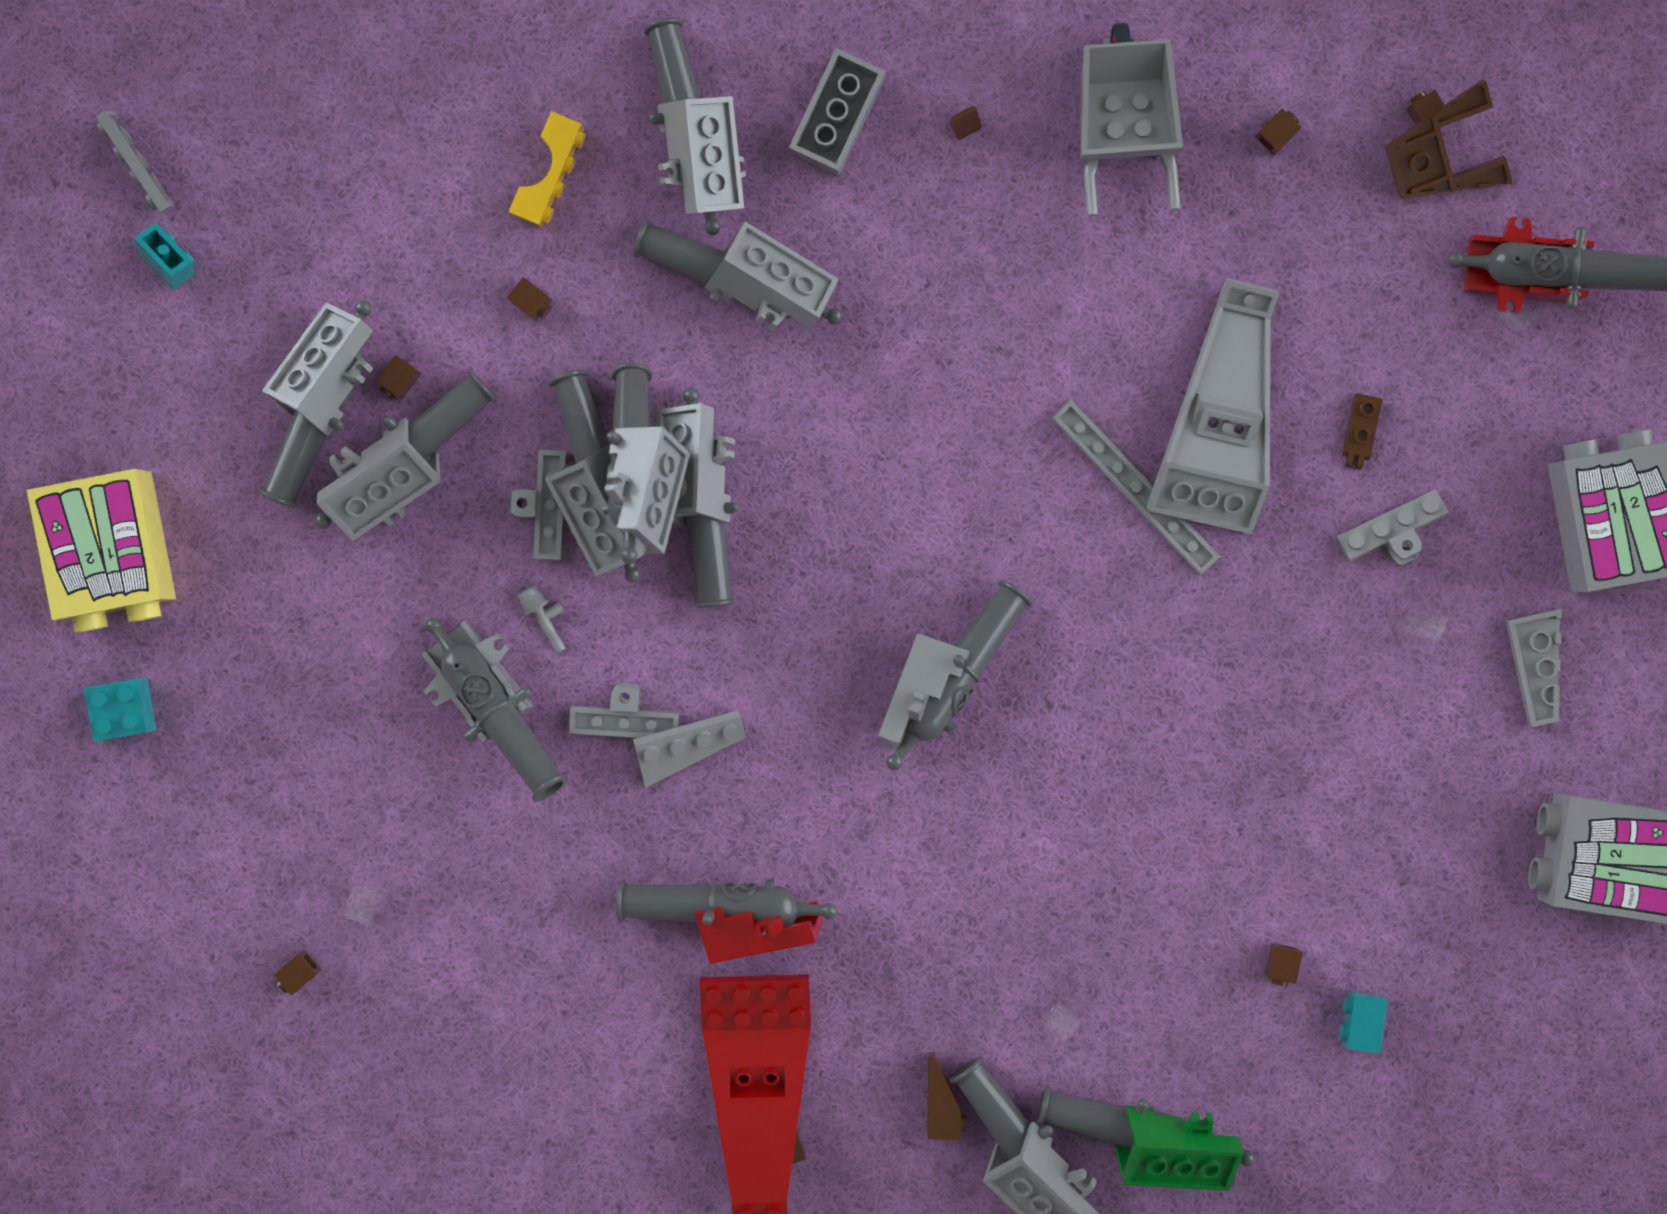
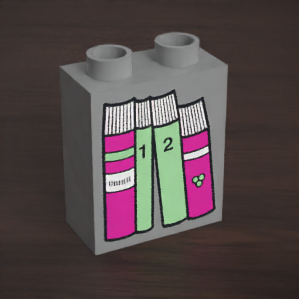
M1651 429L1617 435L1619 451L1599 454L1597 439L1564 445L1565 461L1547 464L1571 592H1591L1667 577V442L1654 444Z
M1554 792L1552 804L1544 802L1537 816L1538 834L1547 836L1544 857L1533 858L1528 874L1530 889L1538 890L1537 900L1555 907L1667 924V810Z

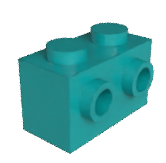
M154 223L134 238L137 253L173 291L195 275L193 266L195 262L192 256L186 250H182L177 245L174 237L168 231H164L157 223Z
M1349 990L1348 997H1345L1343 1001V1013H1346L1345 1022L1339 1028V1040L1342 1041L1341 1044L1350 1050L1380 1054L1388 999L1381 994Z

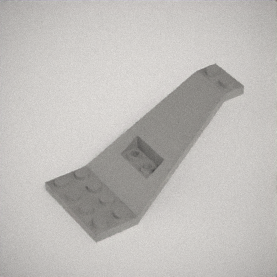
M1230 278L1225 279L1147 503L1148 511L1252 534L1270 487V320L1280 294L1278 290ZM1211 418L1217 419L1213 424L1208 423ZM1238 424L1243 425L1242 428L1239 430L1234 429V427Z

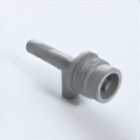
M535 584L519 592L517 597L525 611L524 614L534 613L556 653L564 650L566 647L550 619L564 611L560 603L557 602L544 610L542 606L547 604L548 600H545Z

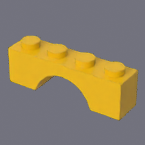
M553 111L550 112L541 134V138L549 146L552 154L550 171L541 182L532 186L518 188L509 209V213L513 217L541 229L544 223H550L554 214V209L551 208L554 199L561 197L565 184L562 183L565 173H571L575 164L574 152L576 148L580 149L586 138V133H583L584 127L581 123Z

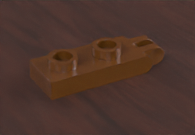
M1359 393L1354 394L1342 455L1347 456L1345 467L1351 468L1355 457L1357 458L1355 469L1362 470L1364 460L1370 459L1383 401L1382 398Z

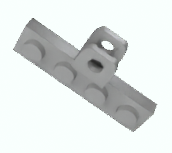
M538 450L537 490L519 489L511 493V513L517 517L535 518L533 559L561 560L563 513L545 478L565 466L566 451ZM519 499L527 500V506L525 508H519L517 506V502Z
M1435 489L1337 536V541L1349 563L1386 545L1392 560L1398 566H1403L1416 560L1422 550L1421 541L1415 531L1448 516L1449 511Z
M619 682L611 693L610 707L570 706L569 734L640 738L679 727L680 712L640 709L641 691L639 685L636 683ZM622 693H627L630 699L623 698Z

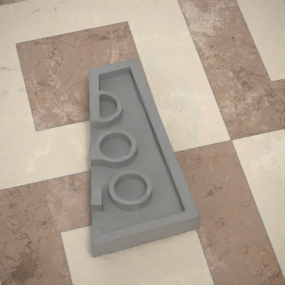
M105 110L98 114L96 118L99 121L97 124L99 131L105 138L110 137L115 145L113 151L121 162H127L131 168L129 174L137 186L142 185L148 193L145 195V198L154 210L158 208L160 212H164L172 207V202L153 173L148 174L146 171L149 166L143 155L137 149L132 150L130 145L133 144V139L128 131L121 125L118 126L115 121L120 119L117 113Z
M1562 609L1505 620L1528 727L1559 722L1560 686H1558V671H1560L1559 644H1561L1560 619H1562Z
M738 710L633 739L645 788L744 739L745 733Z

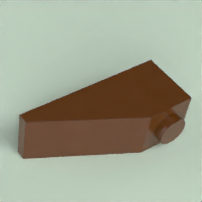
M928 1052L927 1137L928 1139L961 1140V1131H966V1115L961 1114L960 1106L934 1052Z

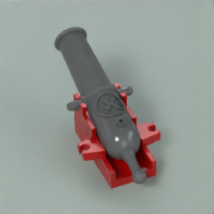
M1510 217L1502 237L1474 234L1469 237L1467 255L1453 252L1447 259L1449 266L1452 268L1466 266L1463 292L1496 295L1499 312L1507 311L1506 303L1511 302L1513 304L1511 313H1519L1524 299L1566 303L1567 308L1572 310L1577 307L1579 300L1589 297V291H1584L1582 288L1667 291V257L1590 250L1594 247L1595 241L1585 240L1586 230L1583 227L1575 229L1574 239L1533 238L1531 219L1526 218L1522 220V229H1519L1515 226L1517 217Z
M773 879L765 880V886H758L757 883L644 885L628 884L625 880H622L619 883L616 895V915L619 921H623L625 918L698 924L709 964L814 944L823 923L822 916L825 919H832L837 914V908L832 903L818 905V901L810 903L798 902L788 889L775 886Z

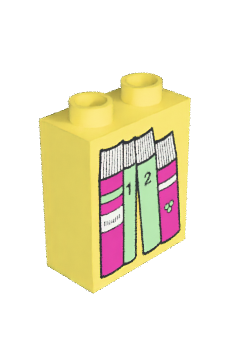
M131 469L27 490L52 620H72L74 633L108 627L106 613L126 609L128 622L143 621L162 616L159 603L175 600L176 595L152 472Z

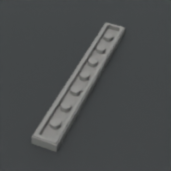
M1072 399L1051 417L1057 426L1200 576L1221 557L1185 519L1148 511L1147 503L1153 485Z

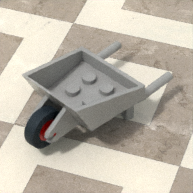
M1127 23L1113 24L1111 41L1109 38H1104L1103 44L1084 45L1080 161L1087 160L1084 171L1087 216H1098L1095 182L1098 159L1155 155L1156 159H1161L1166 170L1170 211L1180 210L1178 173L1173 154L1181 153L1183 141L1171 40L1139 41L1138 36H1132L1131 39Z

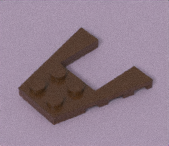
M1480 80L1385 145L1398 196L1401 199L1434 195L1437 192H1457L1467 188L1492 187L1491 185H1509L1513 183L1507 158L1504 156L1453 175L1440 128L1493 108L1487 81Z

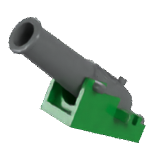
M1049 1086L1044 1087L1041 1095L1036 1124L1041 1126L1044 1123L1112 1143L1123 1185L1229 1191L1240 1163L1243 1166H1251L1255 1161L1254 1154L1251 1151L1243 1150L1239 1136L1213 1134L1214 1120L1212 1113L1206 1112V1117L1201 1120L1199 1112H1192L1187 1120H1183L1179 1116L1154 1111L1153 1107H1148V1102L1145 1099H1140L1136 1106L1126 1105V1107L1050 1091Z

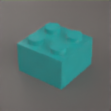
M147 677L84 688L93 742L157 731Z

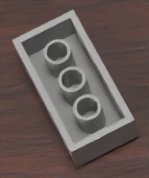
M835 48L789 146V153L839 177L885 80L886 71Z

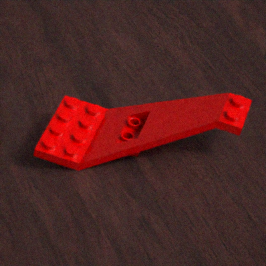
M809 974L700 977L702 1032L732 1203V1214H788L787 1198L811 1031ZM773 1074L775 1077H768L767 1075ZM741 1075H747L748 1077H747V1078H741L740 1076H741Z

